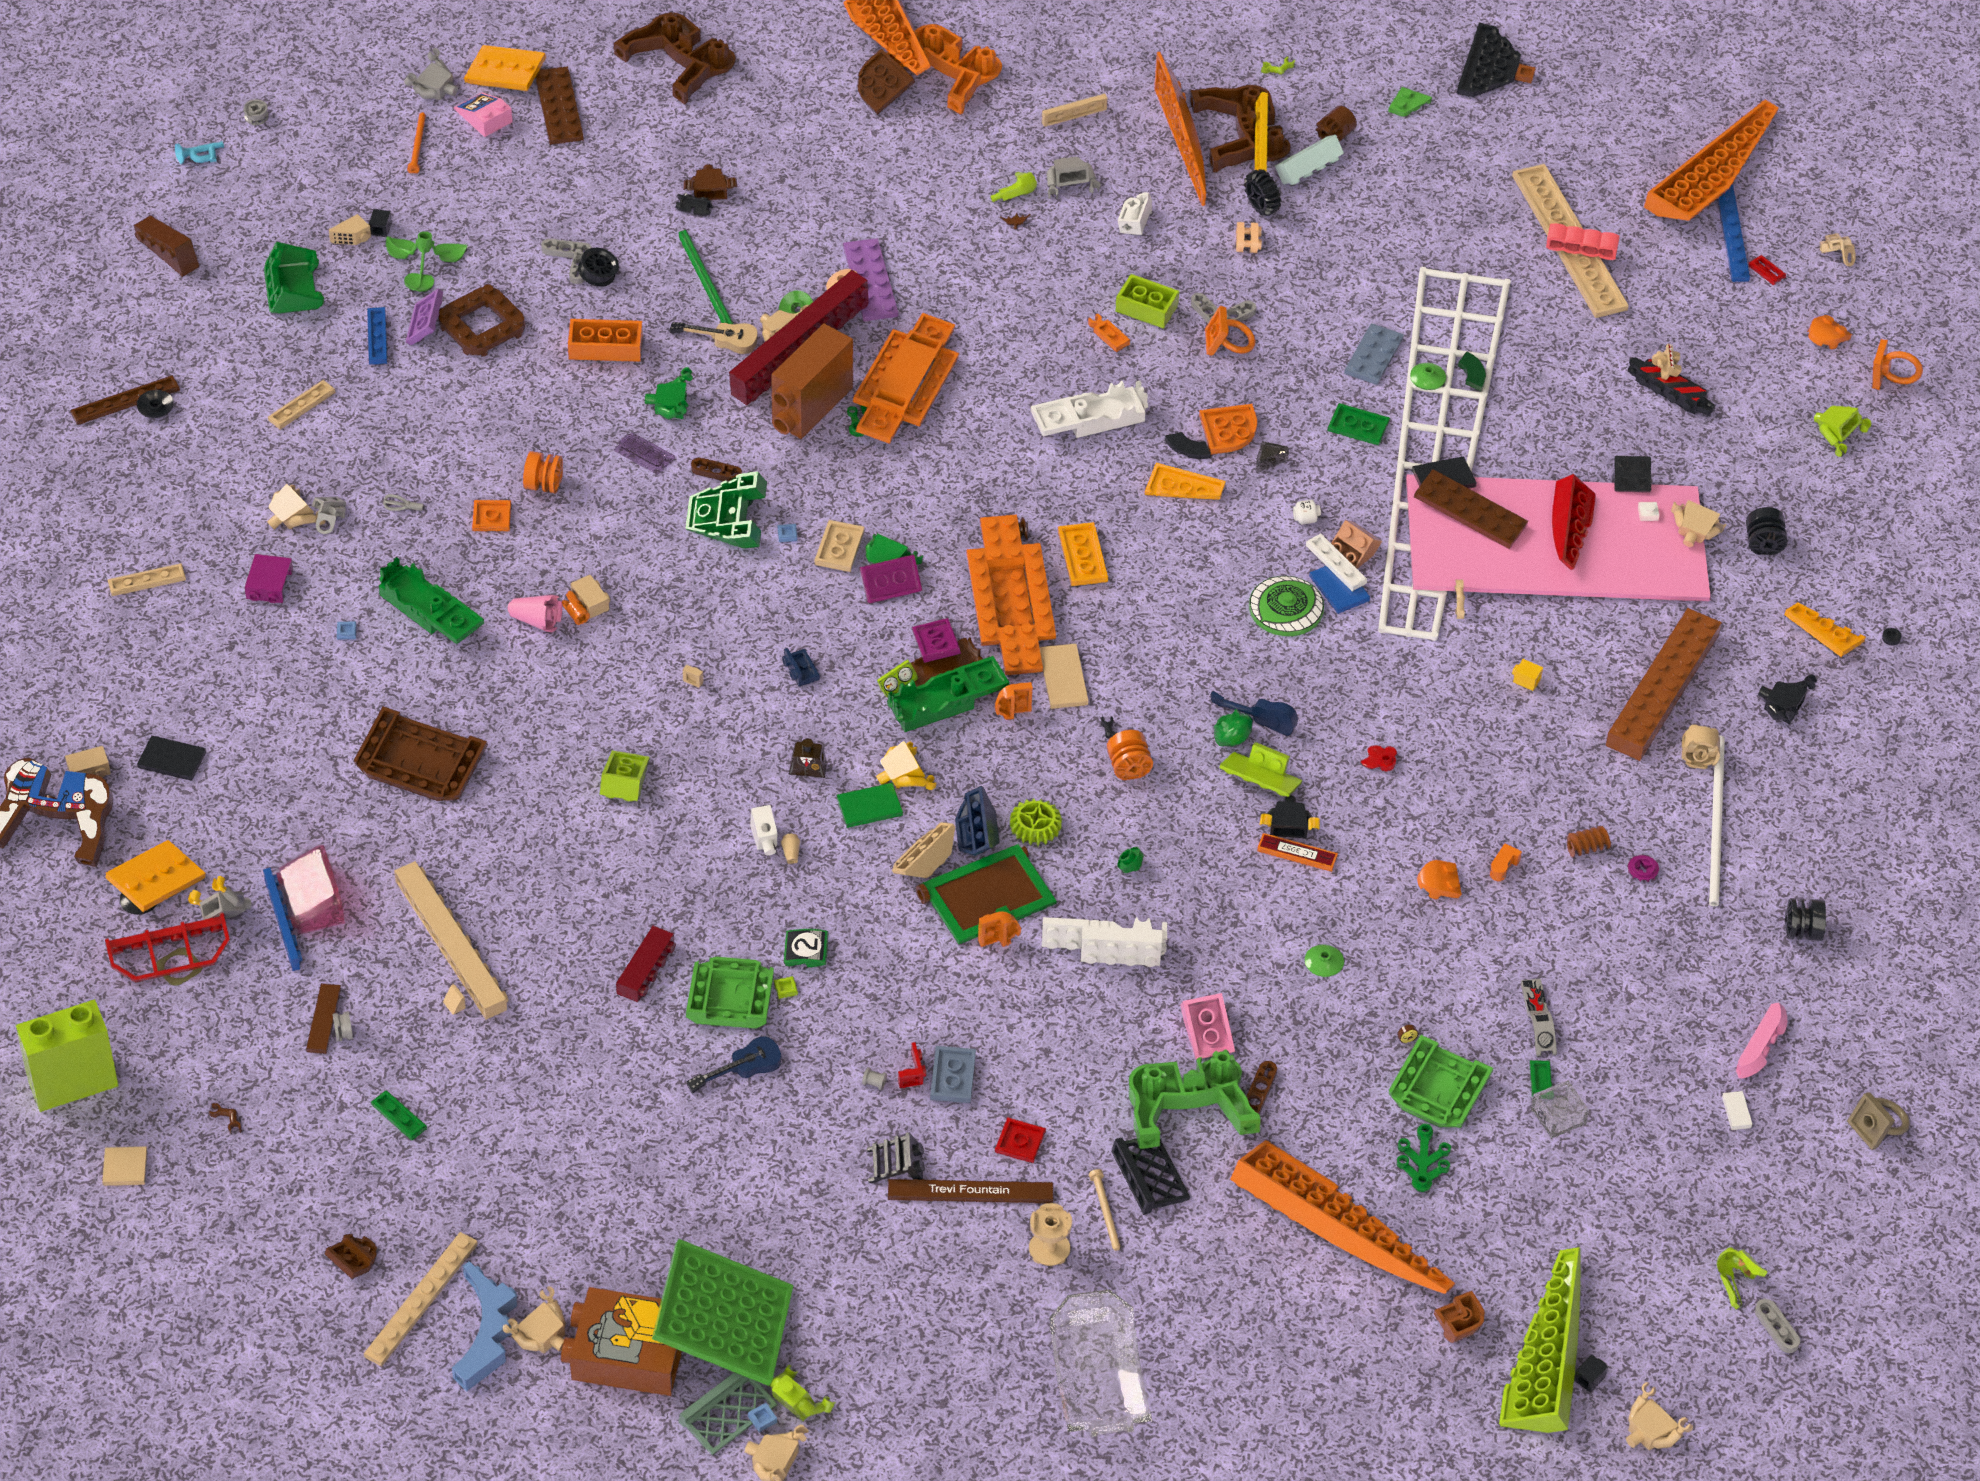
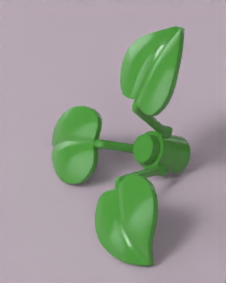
M422 231L418 234L416 243L389 236L386 238V249L394 258L405 259L409 254L413 255L417 247L422 252L420 274L410 273L404 278L405 286L418 292L428 291L434 285V278L431 275H423L425 253H428L432 248L434 254L439 255L442 261L456 262L463 257L467 245L445 243L435 246V241H432V234L427 231Z

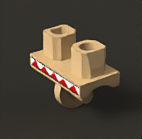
M1671 344L1666 345L1664 352L1658 351L1652 356V363L1661 368L1662 379L1667 380L1670 375L1678 377L1681 373V365H1677L1680 360V353L1673 351Z

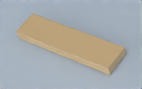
M1101 94L1043 110L1042 124L1046 127L1104 111L1107 109L1106 94Z
M322 380L269 415L268 421L278 429H282L336 393L335 389Z
M182 563L107 580L111 596L185 581L186 578Z

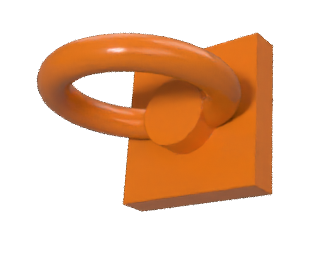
M1219 306L1205 328L1207 355H1214L1221 344L1228 350L1239 354L1248 353L1255 347L1256 340L1253 332L1242 322L1227 319L1226 307ZM1228 326L1240 329L1247 336L1248 345L1241 347L1229 342L1226 339L1229 332Z
M1881 339L1873 362L1872 388L1880 390L1884 376L1897 384H1911L1918 381L1923 374V366L1919 359L1904 351L1888 353V340ZM1902 358L1910 361L1916 368L1915 374L1910 377L1894 375L1890 372L1892 359Z

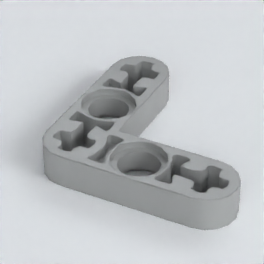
M557 239L542 241L541 248L545 255L573 258L569 271L570 282L573 284L583 283L584 280L580 275L576 277L578 265L576 264L581 261L582 254L584 253L583 250L586 251L592 248L591 245ZM564 248H570L571 250H570V251H563L562 249H564Z
M1195 293L1191 296V306L1209 323L1218 308L1202 293ZM1244 301L1227 309V319L1242 322L1254 316L1256 304L1252 301ZM1210 310V311H1212L1213 313H1212V314H1206L1205 311ZM1235 314V315H1237L1238 317H1237V318H1231L1230 315Z

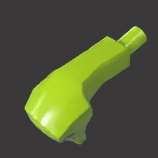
M1016 172L1015 177L1017 181L1011 186L998 189V193L990 196L992 202L1000 199L1006 201L1016 196L1032 193L1037 187V181L1032 172Z

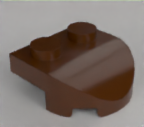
M353 1234L343 1235L341 1242L326 1248L325 1255L346 1275L354 1279L371 1270L376 1260L377 1246L365 1236L360 1239L353 1237Z

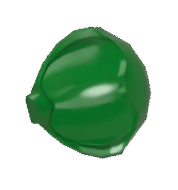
M1237 708L1232 714L1221 716L1213 727L1216 743L1223 747H1233L1242 744L1249 738L1252 732L1253 719L1248 714L1240 713Z

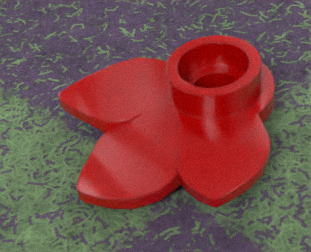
M1373 745L1367 749L1369 757L1361 761V764L1367 768L1374 769L1380 767L1382 771H1391L1396 765L1395 757L1397 751L1392 746L1382 748L1381 746Z

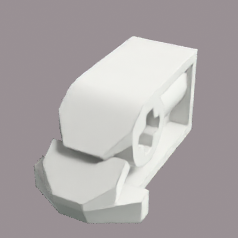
M1143 192L1137 195L1136 198H1129L1124 202L1118 218L1120 233L1142 235L1149 214L1152 212V198L1149 193Z

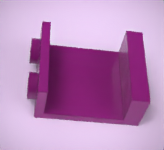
M255 554L244 587L246 599L283 603V588L287 575H292L293 572L292 558Z

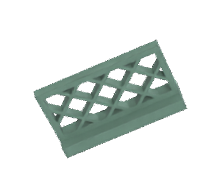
M734 1372L681 1412L678 1422L683 1427H686L713 1456L753 1425L750 1420H740V1411L750 1412L755 1409L756 1399H765L770 1404L771 1410L777 1406V1403L757 1381ZM749 1381L754 1387V1393L742 1392V1386ZM729 1396L739 1397L738 1406L726 1405V1398ZM741 1397L754 1398L753 1407L741 1406ZM713 1408L723 1409L722 1418L709 1417L710 1411ZM725 1409L738 1411L737 1420L725 1419ZM696 1421H706V1431L697 1430L692 1424ZM709 1422L721 1423V1432L708 1431ZM724 1423L736 1424V1431L734 1433H724ZM708 1436L720 1437V1443L713 1448L707 1442Z

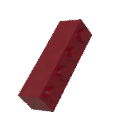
M654 925L651 927L616 982V993L635 1002H639L641 997L646 996L649 984L657 978L659 968L665 966L668 954H672L675 950L674 933Z

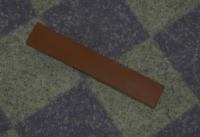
M171 375L71 409L70 413L75 423L80 425L136 406L138 398L147 391L162 390L171 394L180 391V388L174 376Z

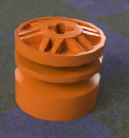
M530 451L524 466V489L537 491L542 483L543 492H548L549 490L550 493L556 494L563 477L562 456L556 455L554 457L553 454H548L544 461L543 453Z
M1138 730L1121 731L1112 736L1107 742V752L1117 778L1121 780L1141 778L1153 768V759L1142 732Z

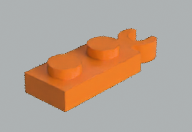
M1095 314V320L1088 318V325L1094 328L1093 332L1115 352L1130 345V339L1108 319L1102 321V317L1099 314Z

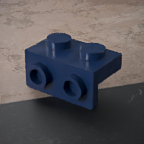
M788 648L784 649L782 662L785 667L789 668L790 677L793 681H796L798 687L820 680V675L805 649L790 653Z

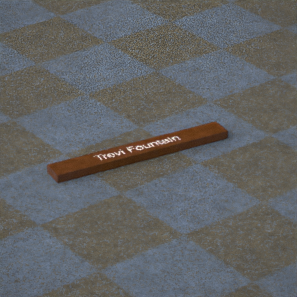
M888 1179V1200L1053 1203V1182Z

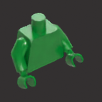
M685 367L682 369L681 375L673 381L658 384L656 394H645V404L655 405V414L667 420L672 418L684 419V414L687 412L686 408L689 407L686 402L687 383L685 380L691 381L693 379L692 370L689 367Z
M878 533L877 535L873 534L872 539L865 546L866 559L869 565L911 555L907 546ZM914 551L913 555L915 556L916 565H920L924 556L918 557V552Z

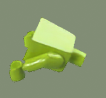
M1833 405L1824 413L1817 412L1814 416V422L1819 424L1820 433L1831 446L1834 445L1836 447L1835 455L1838 457L1842 456V451L1845 454L1847 452V446L1843 443L1839 444L1838 441L1843 442L1858 426L1861 432L1867 433L1872 425L1870 419H1862L1858 408Z
M788 1365L783 1373L772 1379L770 1387L772 1388L773 1397L802 1422L809 1416L822 1413L823 1411L831 1413L836 1403L829 1401L830 1398L827 1396L824 1397L822 1403H815L809 1393L793 1380L798 1371H792L790 1369L791 1365Z

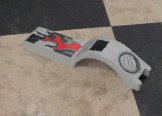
M1541 979L1521 980L1527 1016L1531 1018L1534 1028L1536 1056L1541 1057V1051H1552L1553 1056L1557 1055L1553 1019L1547 1008Z

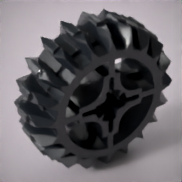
M1259 169L1246 175L1244 187L1246 188V197L1249 199V203L1252 204V208H1255L1256 212H1259L1261 216L1271 215L1278 211L1279 207H1281L1280 202H1282L1281 194L1276 185L1277 182L1273 180L1270 173Z

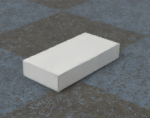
M1743 1091L1723 1093L1722 1099L1731 1130L1752 1128V1121Z

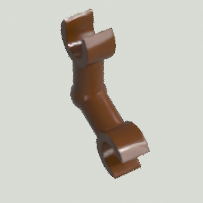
M218 1103L211 1104L213 1109H218L216 1112L209 1111L211 1117L227 1116L230 1120L228 1124L229 1133L232 1134L231 1129L233 1127H238L239 1132H242L236 1109L221 1108Z

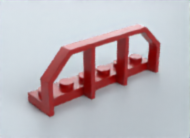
M221 913L218 917L186 924L180 922V925L150 932L145 930V933L110 941L109 938L105 939L111 968L135 983L215 965L230 942L224 913ZM223 928L225 940L213 958L194 963L188 935L198 937L203 935L202 932L210 931L211 933L222 931ZM171 939L172 942L184 939L189 965L158 971L152 946L161 945L165 940ZM143 945H148L154 972L135 976L115 964L113 955L121 954L125 949L129 948L133 951L144 948Z

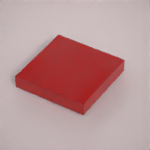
M1007 1117L995 1147V1153L1034 1164L1046 1133V1128Z

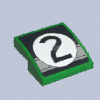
M820 929L786 931L783 962L785 966L805 964L807 967L812 968L826 965L829 932Z

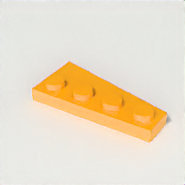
M1155 463L1145 489V495L1220 500L1226 486V481Z
M1798 602L1786 609L1784 614L1840 657L1861 645L1866 639L1862 634L1857 636L1851 633L1852 629L1846 626L1841 628L1835 625V621L1830 618L1820 617L1818 612Z

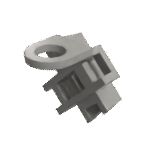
M339 497L314 498L312 506L319 509L316 529L319 533L328 534L333 530L337 516L345 518L346 501ZM323 520L328 521L330 528L327 530L321 529L319 526L320 522Z

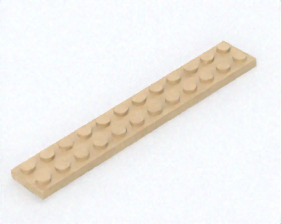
M1545 164L1513 171L1512 177L1547 237L1550 224L1553 223L1563 224L1567 227L1576 226L1582 228ZM1556 251L1595 318L1628 310L1629 305L1600 257H1588L1581 253L1571 254L1565 251Z

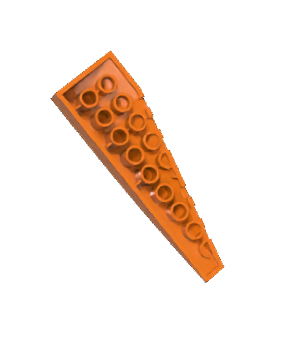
M1157 52L1154 90L1202 206H1205L1206 181L1203 157L1194 121L1186 103V95L1181 91L1180 81H1177L1174 72L1161 52Z

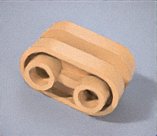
M1237 222L1236 252H1243L1244 247H1250V253H1257L1258 250H1261L1262 239H1258V237H1261L1262 227L1258 226V223H1251L1250 228H1245L1244 222ZM1244 235H1250V240H1244Z

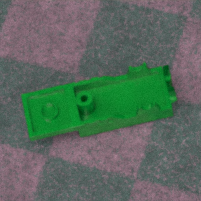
M395 557L393 562L387 564V567L380 568L379 581L381 584L378 585L380 596L431 635L438 630L455 644H458L484 624V619L457 598L451 596L441 586L439 587L438 584H431L425 580L423 569L419 570L415 563H412L410 568L407 565L403 567L400 565L399 558Z
M991 656L955 668L952 671L931 677L925 684L917 687L913 679L907 685L901 683L898 693L893 694V691L888 693L887 705L892 710L896 721L900 723L904 732H908L974 709L976 698L1002 690L1009 685V681L995 657Z

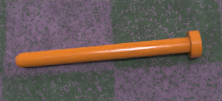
M421 112L418 118L412 159L407 167L409 173H418L420 170L418 160L426 118L424 112Z

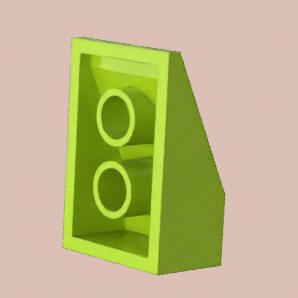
M612 750L602 772L599 795H604L607 798H622L629 802L638 801L650 757Z

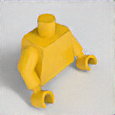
M903 741L898 746L890 747L884 758L881 759L885 771L876 776L881 785L890 780L896 788L925 786L926 789L933 790L937 785L934 782L935 777L933 775L927 776V779L924 778L925 774L914 757L917 753V747H913L911 741L907 743Z

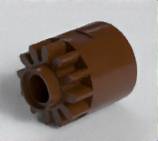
M1339 105L1316 123L1317 128L1315 130L1318 132V137L1321 140L1325 137L1336 135L1340 142L1356 129L1357 121L1354 114L1347 107Z

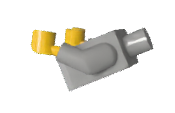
M218 876L217 879L213 878L212 889L222 892H217L202 901L200 900L201 893L193 890L188 897L190 904L199 905L203 920L218 917L221 913H224L225 919L236 917L251 908L250 898H244L242 891H232L229 887H225V878L222 876Z

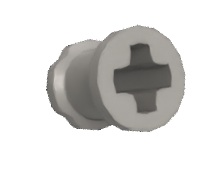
M867 1067L863 1075L862 1084L878 1087L879 1090H883L887 1080V1073H878Z

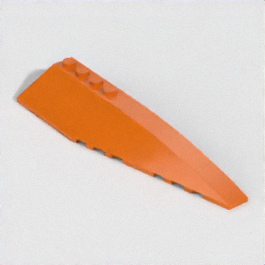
M1263 1141L1238 1160L1230 1180L1235 1182L1238 1187L1252 1193L1254 1197L1268 1203L1273 1209L1281 1211L1289 1219L1300 1223L1350 1254L1408 1281L1444 1294L1454 1287L1455 1283L1436 1267L1431 1268L1428 1266L1427 1259L1423 1256H1416L1412 1252L1413 1248L1407 1243L1403 1245L1398 1241L1399 1236L1375 1216H1368L1367 1209L1362 1205L1356 1206L1351 1201L1352 1197L1349 1194L1338 1192L1339 1186L1269 1141Z

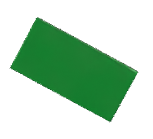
M1530 1060L1532 1097H1552L1550 1061Z

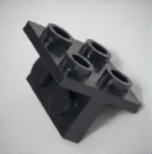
M1616 455L1614 457V472L1612 474L1614 491L1651 492V457Z

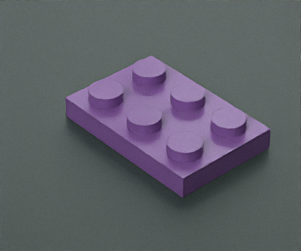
M439 288L415 303L405 341L407 344L413 345L416 342H420L423 337L435 331V324L439 317V309L443 302L442 297L444 293Z

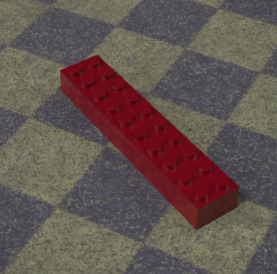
M853 270L849 271L729 371L731 395L745 405L756 401L763 392L768 391L772 386L771 374L820 326L826 324L836 330H840L845 323L853 319L857 313L868 306V280Z

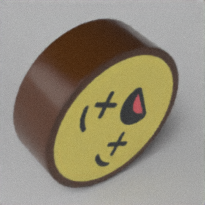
M1405 1025L1399 1029L1397 1036L1401 1043H1408L1414 1041L1419 1033L1414 1025Z

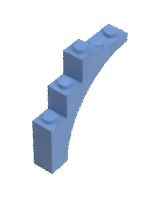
M470 1261L463 1265V1273L480 1300L482 1320L473 1345L465 1356L452 1367L453 1379L466 1391L506 1362V1350L500 1342L512 1333H505L503 1326L506 1324L511 1328L506 1314L517 1307V1293L512 1287L508 1288L503 1282L497 1286L492 1279L488 1280L484 1276L480 1267L474 1266Z

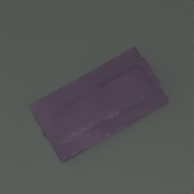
M633 432L625 435L614 449L615 452L657 475L675 458V455Z

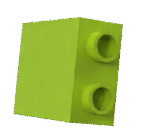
M95 999L15 1025L28 1083L39 1112L119 1086L108 1031Z

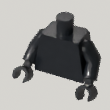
M1810 674L1805 677V680L1796 683L1778 681L1773 689L1762 686L1758 696L1766 699L1764 710L1768 712L1773 720H1782L1790 725L1795 715L1799 714L1798 711L1805 701L1807 687L1813 690L1817 679L1815 675Z

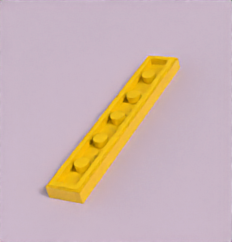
M1262 92L1256 101L1255 170L1261 169L1267 172L1268 93Z

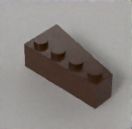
M151 215L134 225L136 239L146 245L182 277L200 267L191 238Z

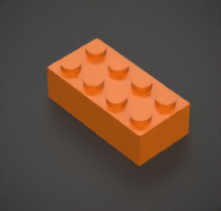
M570 319L568 337L569 360L641 362L642 321Z

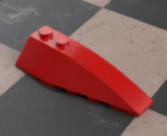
M1574 474L1556 481L1552 508V530L1555 548L1559 560L1570 570L1575 568L1580 555L1579 549L1583 547V539L1588 535L1587 529L1592 525L1596 494Z

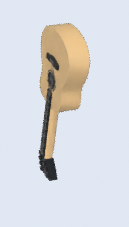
M673 322L670 327V333L687 331L711 335L715 340L716 347L728 348L739 354H748L757 345V329L755 326L747 323L734 325L720 323L714 329L689 325L683 322Z

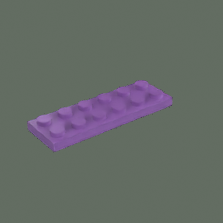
M878 238L843 243L849 269L856 271L868 280L869 304L865 309L861 310L863 322L898 317L896 302Z

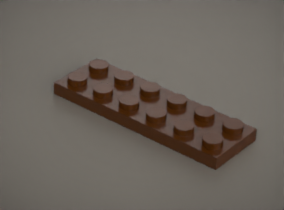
M568 66L539 70L535 80L549 145L584 141Z
M1432 469L1414 494V498L1508 549L1512 547L1528 524V520Z

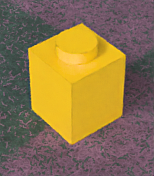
M1522 659L1520 664H1516L1512 671V675H1514L1513 683L1534 691L1542 679L1543 667Z

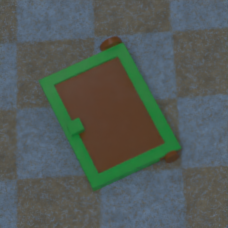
M1019 844L916 886V894L921 903H932L958 945L978 937L979 918L987 914L1007 912L1018 921L1057 904L1056 899L1028 859L1029 852L1025 846L1020 847Z

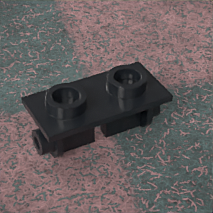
M686 193L683 195L677 194L680 201L676 202V209L678 211L691 213L693 207L695 208L694 214L705 217L706 215L710 216L713 205L708 198H695Z

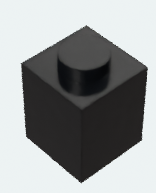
M373 209L369 221L371 235L387 237L392 224L391 211Z
M1591 1354L1576 1369L1574 1381L1591 1393L1606 1377L1608 1366L1603 1360Z

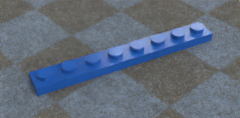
M1732 183L1731 187L1717 198L1731 281L1749 282V269Z

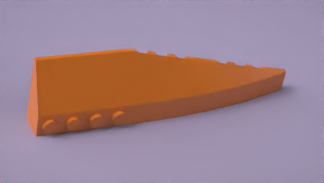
M1766 99L1652 188L1647 194L1644 208L1660 217L1690 221L1731 187L1776 115L1779 107Z

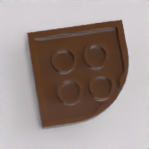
M881 48L860 69L857 88L863 102L878 115L915 83V79Z

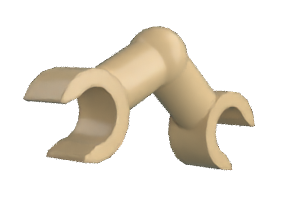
M1463 579L1455 580V592L1457 594L1455 614L1457 619H1464Z

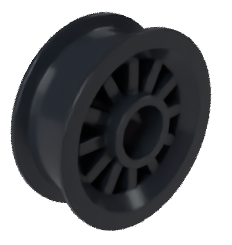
M597 247L587 249L582 254L581 261L578 264V272L581 278L587 283L599 287L610 285L619 270V262L615 255L606 249Z

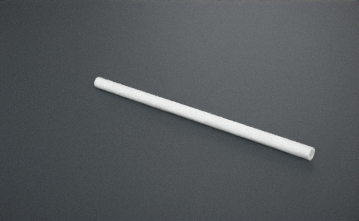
M1719 735L1720 759L1714 765L1710 906L1719 905L1725 749V737Z

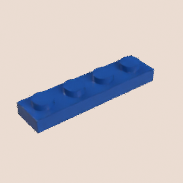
M385 307L367 308L369 365L387 364Z

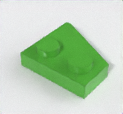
M1401 87L1389 106L1388 112L1405 117L1412 111L1420 109L1425 103H1431L1432 97Z

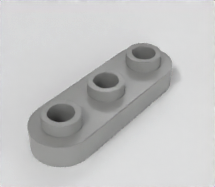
M1769 1299L1759 1300L1755 1307V1315L1772 1339L1785 1353L1797 1351L1800 1338L1773 1301Z

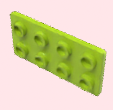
M1257 742L1253 744L1249 758L1232 752L1219 767L1228 774H1234L1241 777L1244 781L1256 783L1261 788L1273 790L1280 796L1289 797L1302 784L1301 779L1286 773L1290 756Z

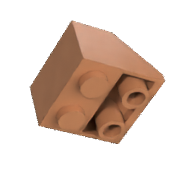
M1348 520L1344 521L1331 542L1356 569L1374 556L1382 543L1380 539L1357 523Z

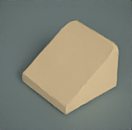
M451 985L443 1003L452 1014H456L466 1008L465 997L456 985Z

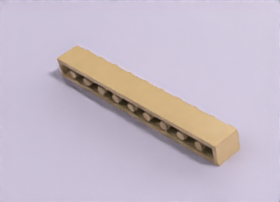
M416 861L394 870L395 882L484 1018L487 1020L506 1011L509 1000L505 991L501 992L497 979L491 977L489 967L486 963H482L478 950L472 948L470 938L462 933L463 930L458 921L455 922L453 919L454 916L451 909L445 907L441 894L437 895L435 892V886L431 880L428 881L424 868L419 867Z

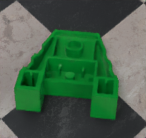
M758 471L739 474L736 476V479L729 482L725 480L720 483V486L713 489L709 487L689 496L686 530L744 549L760 546V528L752 520L746 521L749 500L766 497L767 481Z

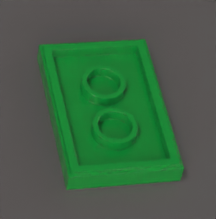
M1338 403L1327 431L1379 446L1390 422V417Z
M893 783L836 795L846 828L903 816Z

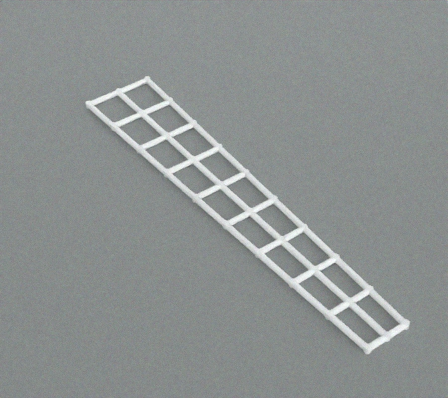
M1425 267L1420 268L1378 628L1380 633L1429 639L1432 641L1438 639L1447 591L1413 590V582L1412 587L1391 584L1395 550L1411 552L1410 544L1396 542L1399 509L1408 510V503L1400 502L1404 469L1412 470V466L1421 465L1420 463L1405 461L1408 430L1436 433L1432 462L1440 460L1444 434L1471 438L1467 464L1472 472L1511 283L1510 279L1503 280L1468 275L1467 273L1461 274L1426 269ZM1426 276L1461 281L1456 311L1423 306ZM1468 282L1502 286L1496 317L1463 312ZM1422 313L1455 318L1450 349L1418 344ZM1462 319L1495 324L1489 354L1467 351L1479 360L1487 361L1486 379L1481 392L1451 388L1456 357L1462 358L1466 351L1457 350ZM1417 351L1449 356L1444 387L1435 390H1424L1412 383L1410 373L1413 367L1416 366ZM1413 390L1443 394L1438 426L1409 422ZM1450 395L1479 399L1473 431L1445 427ZM1390 591L1411 594L1405 628L1386 626ZM1418 595L1438 598L1431 632L1413 630Z

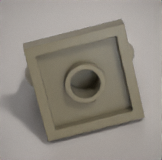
M1871 1092L1864 1093L1847 1120L1849 1125L1871 1150L1879 1147L1886 1134L1902 1135L1910 1127L1908 1115L1898 1104L1885 1098H1875ZM1884 1107L1891 1109L1899 1116L1902 1122L1900 1127H1892L1895 1120Z

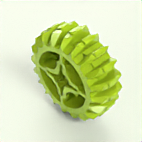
M1033 798L1032 801L1026 799L1024 803L1019 802L1018 807H1014L1010 815L1012 834H1016V839H1021L1022 843L1029 841L1030 846L1033 842H1036L1037 846H1039L1040 842H1043L1045 845L1048 840L1053 842L1054 837H1058L1062 828V818L1059 810L1056 809L1055 804L1050 805L1049 800L1043 802L1042 798L1039 801Z

